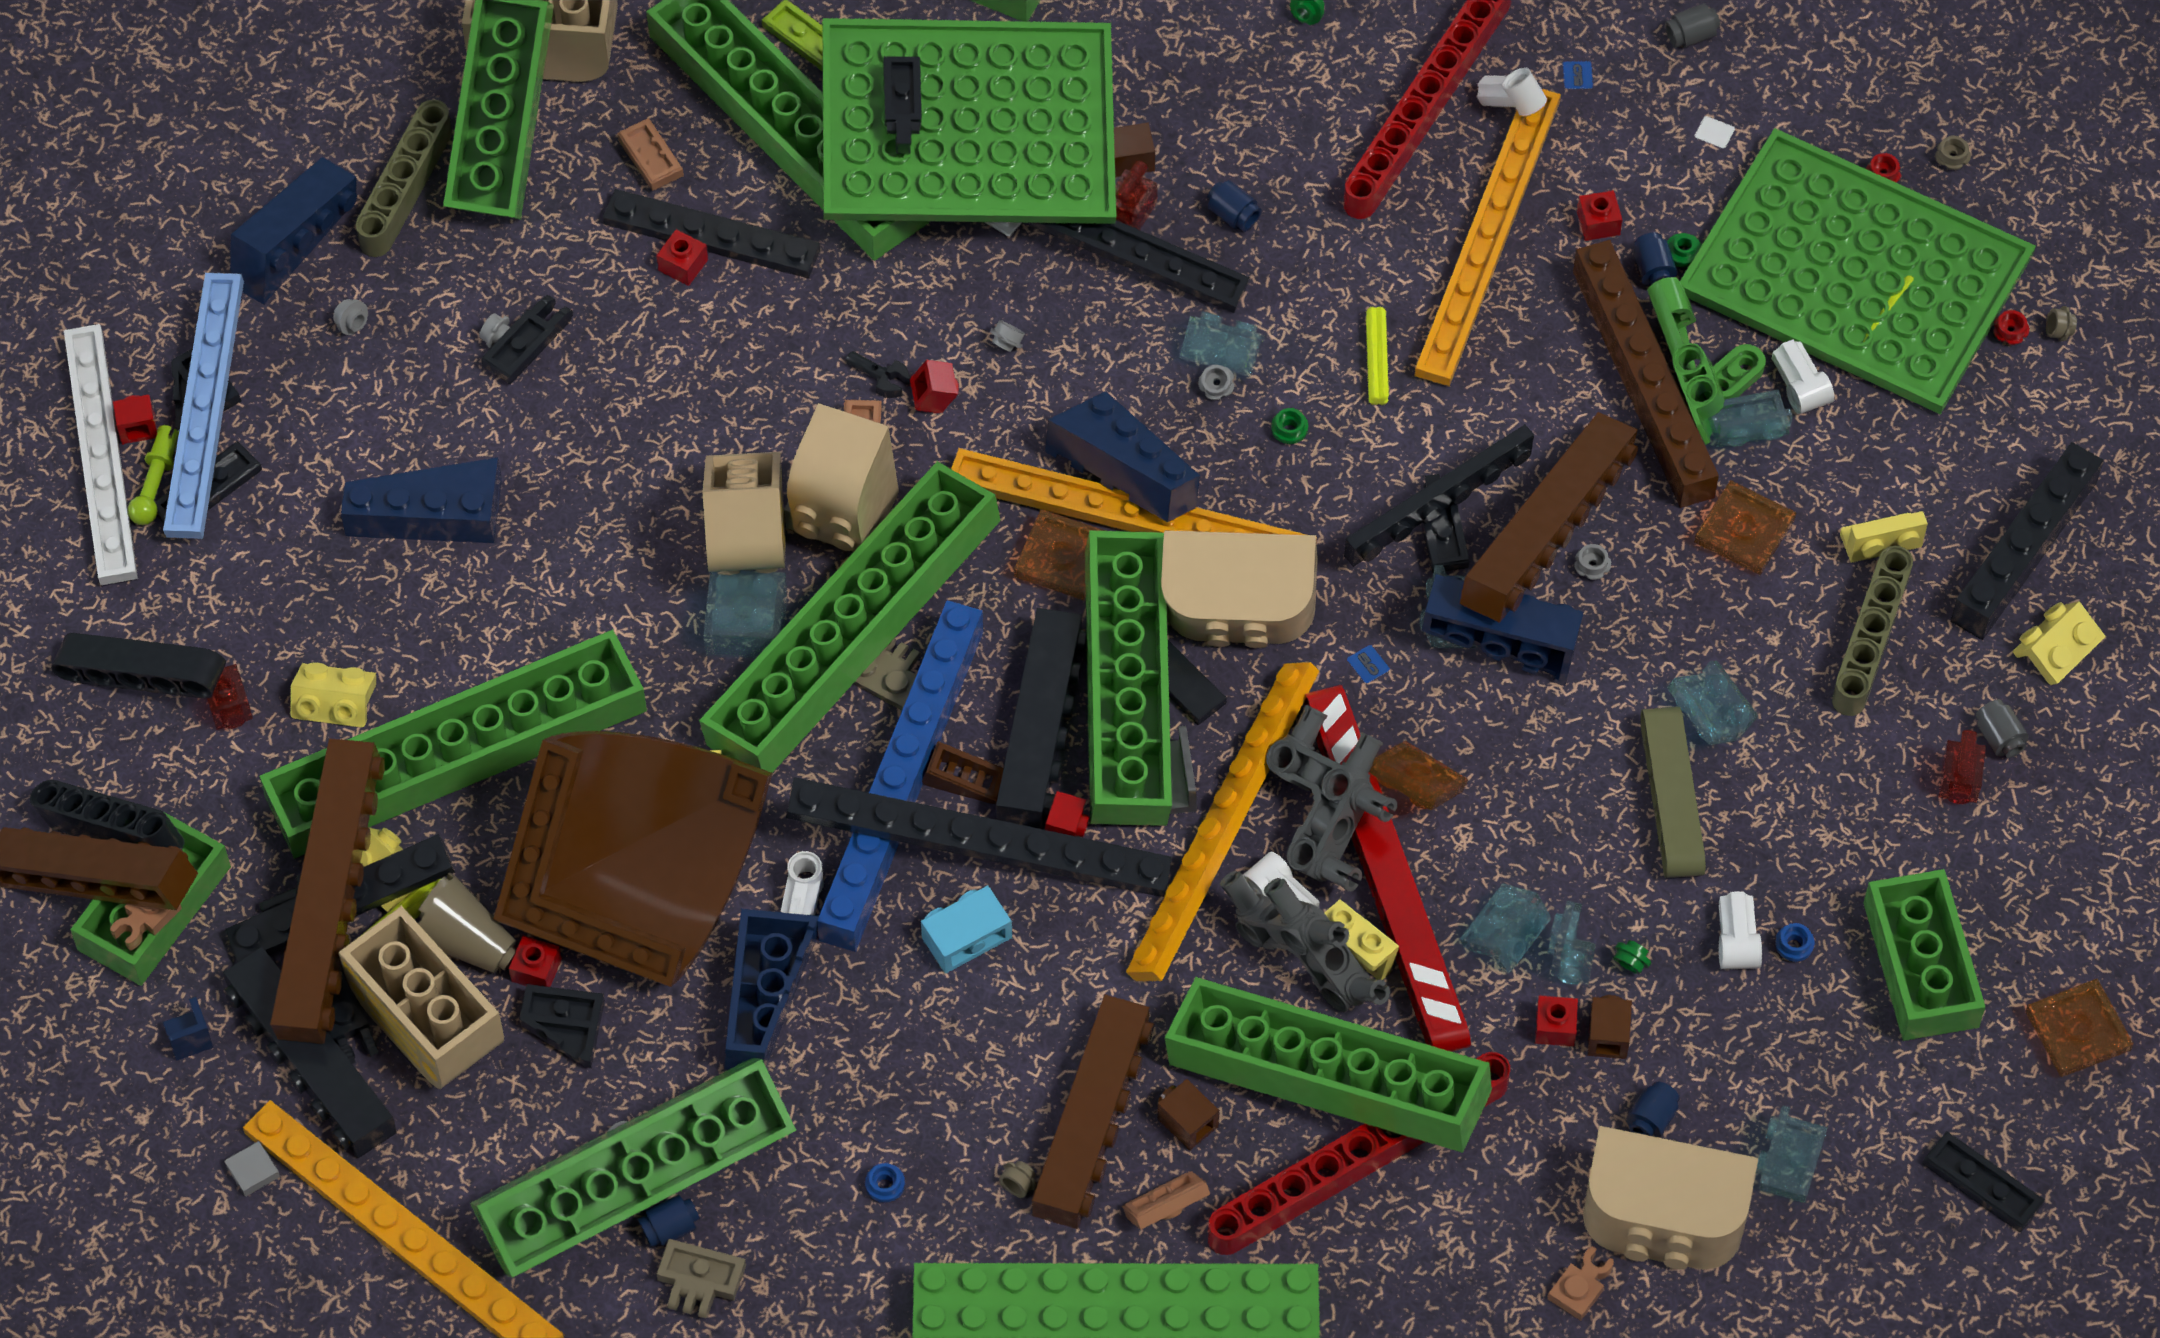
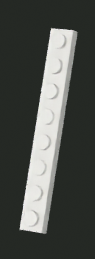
M100 324L64 330L98 579L100 585L138 579L102 328Z

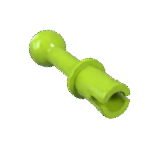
M161 425L158 427L152 450L146 454L144 459L150 467L140 496L132 499L128 505V516L138 525H147L155 520L157 505L154 499L164 470L169 471L174 467L172 459L178 443L179 431L174 429L172 435H169L170 426Z

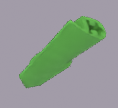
M1668 277L1654 282L1647 290L1672 355L1673 366L1694 422L1706 445L1710 443V436L1713 432L1710 417L1719 413L1723 408L1724 394L1712 363L1705 352L1697 344L1689 342L1686 326L1694 323L1696 318L1685 289L1677 278ZM1695 359L1700 360V363L1697 367L1695 365ZM1712 391L1711 397L1705 401L1703 393Z

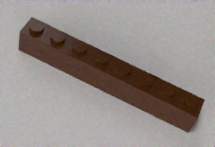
M1611 240L1576 249L1573 274L1679 507L1683 508L1715 498L1719 478L1718 472Z
M1597 412L1465 576L1459 604L1499 623L1510 610L1515 612L1522 601L1526 589L1531 591L1535 587L1541 570L1551 567L1559 547L1565 548L1568 545L1575 527L1581 528L1586 522L1590 508L1592 506H1599L1605 495L1606 488L1609 485L1613 487L1617 483L1624 465L1630 466L1638 451V446L1634 445L1638 429Z
M331 738L328 741L270 1024L278 1040L324 1044L326 1032L331 1031L334 1026L335 1009L332 1007L334 994H339L342 986V972L339 971L341 962L339 952L349 945V936L346 935L348 922H354L357 904L356 899H353L355 887L361 886L364 875L363 863H360L362 852L368 851L371 840V831L368 828L369 817L376 814L378 795L375 792L376 782L383 779L385 760L383 757H380L374 742Z

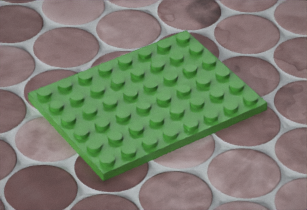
M823 18V220L1115 224L1116 187L1111 23ZM884 56L920 57L922 122L920 134H911V154H896L895 134H887L884 121Z
M1774 128L1686 270L1680 283L1684 287L1689 299L1782 342L1793 339L1796 342H1801L1808 354L1941 415L1994 324L1995 319L1998 317L2034 255L2036 246ZM1906 276H1913L1914 280L1889 310L1888 300L1890 297L1902 291ZM1884 308V313L1879 315L1882 309ZM1880 322L1872 331L1871 325L1873 323Z

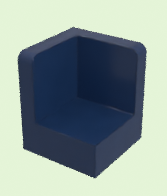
M196 996L189 999L192 1012L163 1022L176 1061L214 1048Z

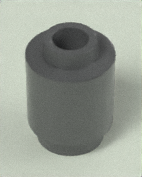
M1705 3L1671 16V20L1665 22L1666 34L1674 48L1680 46L1687 48L1717 36V28L1720 27V19L1716 10L1713 7L1708 8Z
M1997 699L1985 704L1977 711V726L1996 756L2011 758L2020 754L2026 748L2025 743L2029 735L2010 705H2005L2002 700Z

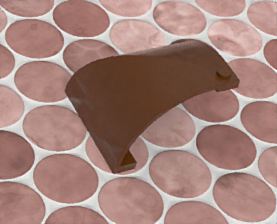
M577 731L561 733L542 740L493 920L669 987L673 986L685 974L703 949L730 898L750 849L773 773L706 749L638 734L609 731Z

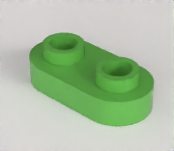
M1749 344L1739 345L1713 366L1720 386L1726 388L1725 391H1722L1725 400L1724 405L1737 399L1763 375L1766 359L1764 353L1758 347ZM1748 365L1751 369L1744 370L1740 366ZM1706 391L1703 394L1709 399L1712 391Z

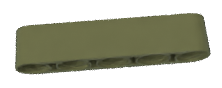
M434 99L427 100L418 107L358 216L356 230L360 249L364 254L371 257H379L391 249L452 135L449 110L444 102Z
M1901 546L1887 547L1879 556L1837 676L1832 703L1834 708L1843 715L1854 716L1864 710L1905 594L1913 566V558L1911 553ZM1888 568H1896L1900 571L1895 572L1889 570ZM1877 598H1885L1890 602H1882ZM1866 629H1875L1878 633H1871ZM1856 660H1865L1868 662V664H1861ZM1851 690L1858 695H1849L1845 691Z
M1681 707L1641 709V732L1665 878L1703 876L1706 870L1705 852Z

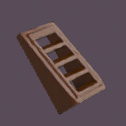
M938 741L923 776L922 784L995 805L1004 768ZM941 762L948 764L946 772L939 769ZM956 766L963 768L960 778L953 775ZM971 770L978 772L975 783L968 781ZM986 774L993 776L989 790L982 787Z

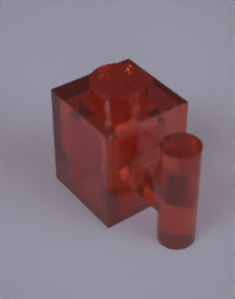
M1136 161L1130 171L1125 169L1115 185L1116 220L1138 230L1142 228L1157 204L1158 183L1143 177L1148 170V166L1142 161Z
M1962 731L1961 742L1947 740L1942 760L1939 798L1948 799L1955 804L1977 803L1982 786L1986 746L1976 744L1977 733L1975 731Z

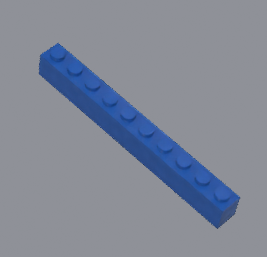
M946 601L869 793L916 802L923 785L922 779L937 742L941 740L983 635V610ZM852 833L818 918L819 941L856 952L900 842Z

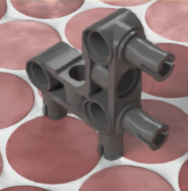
M1305 705V709L1292 734H1288L1283 740L1272 744L1266 756L1269 769L1279 777L1306 791L1312 789V794H1314L1313 799L1315 802L1303 826L1298 827L1288 848L1287 861L1293 869L1317 881L1329 880L1351 892L1359 884L1349 880L1348 876L1361 881L1362 871L1340 859L1364 811L1383 822H1387L1393 817V814L1383 810V806L1393 811L1397 809V801L1375 791L1369 779L1371 775L1368 772L1383 742L1361 732L1360 738L1347 762H1343L1341 765L1314 751L1315 747H1313V744L1328 715Z
M1230 872L1221 880L1220 886L1237 907L1236 917L1238 921L1235 926L1238 933L1255 947H1263L1270 950L1279 948L1293 953L1309 972L1312 981L1320 990L1323 998L1340 1012H1346L1352 1005L1358 1006L1364 1002L1382 1005L1387 1002L1390 996L1389 987L1385 986L1386 982L1381 979H1371L1346 945L1349 939V931L1347 928H1343L1345 925L1342 922L1330 921L1317 906L1299 901L1284 878H1276L1269 882L1264 888L1266 896L1255 894L1241 872Z

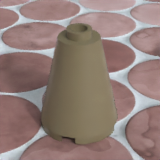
M448 873L447 878L443 877L418 909L421 911L419 925L446 955L495 973L499 968L506 971L516 953V950L513 948L516 940L498 921L493 920V915L455 875Z

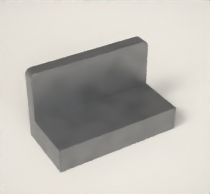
M1179 726V740L1170 741L1172 808L1170 814L1197 811L1196 787L1187 727Z

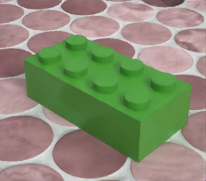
M167 813L165 814L184 837L185 845L182 850L188 855L189 862L198 872L197 877L181 902L182 909L155 936L146 929L142 933L140 945L131 951L127 948L125 940L132 932H123L115 939L110 931L115 921L129 917L124 907L126 904L92 900L70 929L79 952L140 986L143 985L231 868L225 845Z
M1945 869L1869 882L1863 904L1903 1041L1979 1028L1986 1007Z

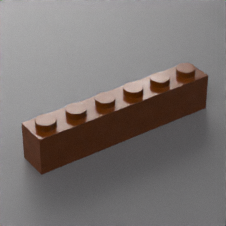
M3 827L0 831V887L177 910L198 875L196 869L189 862L188 855L175 846H168L166 848L151 846L144 842H139L138 844L126 843L113 838L103 840L86 835H63L56 831H51L50 833L39 832L25 827L21 829Z
M1104 994L1032 1199L1033 1217L1074 1229L1079 1228L1082 1217H1090L1095 1201V1195L1090 1194L1094 1182L1101 1183L1107 1166V1160L1103 1159L1106 1147L1113 1149L1119 1131V1126L1115 1125L1118 1113H1126L1131 1096V1091L1126 1090L1130 1078L1137 1080L1143 1057L1138 1056L1142 1044L1149 1045L1154 1031V1023L1149 1022L1148 1006Z

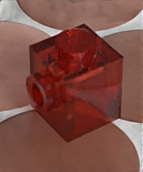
M233 664L225 667L212 697L207 699L216 730L237 728L243 725L245 721L253 719L237 665Z

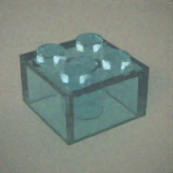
M740 570L738 574L720 575L718 572H710L703 633L706 656L756 659L785 627L788 600L786 573H758L756 571Z

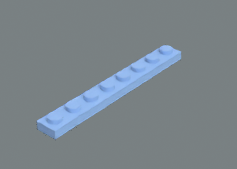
M205 273L163 528L167 538L203 539L244 284L241 274Z

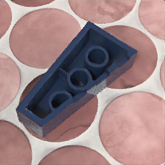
M321 157L231 234L230 274L242 275L244 280L242 292L263 305L271 298L340 218L353 208L357 201V176Z
M1107 391L1048 419L1045 452L1055 458L1061 455L1071 461L1070 467L1081 473L1087 470L1101 478L1103 486L1110 490L1124 491L1129 494V501L1166 522H1170L1196 508L1200 475Z
M498 457L345 482L341 508L345 535L348 537L494 543L502 485Z
M1435 575L1422 626L1423 632L1464 648H1470L1475 644L1481 647V650L1487 654V657L1498 661L1508 657L1523 663L1521 670L1536 675L1538 670L1554 675V683L1566 686L1583 618V611L1575 610L1566 604L1555 605L1543 602L1531 595L1524 594L1515 612L1510 610L1499 623L1459 604L1464 581L1461 578Z
M741 909L724 1070H729L751 1058L762 1059L765 1066H767L816 942L819 916Z

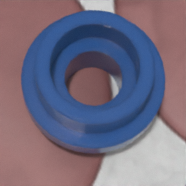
M1799 923L1784 926L1779 930L1775 939L1777 952L1789 961L1805 960L1811 955L1815 945L1814 937L1810 930ZM1790 940H1797L1800 942L1801 947H1792L1788 942Z
M878 1164L870 1169L866 1175V1191L876 1201H894L904 1191V1175L898 1167L892 1164ZM882 1180H890L893 1183L889 1188H880L878 1186V1183Z

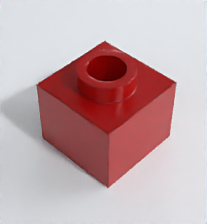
M1614 190L1579 196L1577 214L1585 241L1619 236L1621 234L1623 219Z
M676 229L656 255L658 271L689 286L708 261L707 244Z
M926 359L910 379L915 409L918 411L943 413L958 395L959 384L957 379H955L952 363Z
M132 395L122 400L113 401L116 425L122 445L156 438L157 424L150 395Z
M1057 791L1046 821L1045 830L1084 838L1090 819L1089 815L1084 814L1086 799Z
M523 935L509 967L511 982L524 986L530 984L551 987L562 961L560 947ZM530 958H534V959H537V960H536V961H531V960H529V959H530Z
M1539 995L1536 1013L1535 1044L1574 1047L1577 1030L1578 998Z

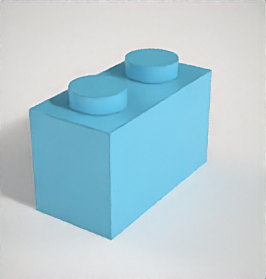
M987 885L978 891L970 890L966 892L956 903L946 908L940 907L932 910L921 921V934L923 941L946 974L1011 939L1012 920Z

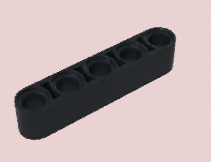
M67 633L54 659L51 670L61 679L74 683L208 699L212 697L227 662L220 654L206 648L81 633Z
M57 780L43 781L30 794L31 805L48 826L55 831L72 836L86 835L103 840L113 838L126 843L138 844L139 842H144L151 846L166 848L168 846H175L181 850L185 845L182 834L168 816L158 809Z

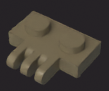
M894 638L853 684L903 710L916 674L910 672V670L922 653L913 649L906 660L902 657L909 649V646L901 642L893 653L890 652L896 642Z
M669 1239L657 1272L658 1281L674 1285L667 1308L677 1310L682 1296L686 1297L683 1313L692 1314L696 1301H701L698 1317L707 1319L715 1296L732 1301L735 1300L746 1268V1259Z

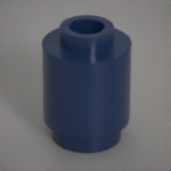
M1231 180L1216 183L1207 196L1209 200L1208 209L1232 228H1240L1243 232L1248 231L1254 226L1262 212V209L1257 206V200Z
M1656 232L1646 233L1635 240L1633 255L1642 283L1645 286L1649 287L1654 282L1664 278L1676 277L1677 270L1667 240L1662 238L1661 234Z
M1659 1081L1645 1087L1626 1117V1123L1629 1126L1630 1132L1661 1138L1679 1109L1678 1102L1680 1097L1677 1091L1670 1085Z
M680 1194L646 1210V1215L639 1218L638 1222L652 1248L658 1244H661L663 1247L667 1245L669 1239L677 1240L697 1230L694 1222L699 1220L700 1217L692 1200L688 1198L683 1201Z

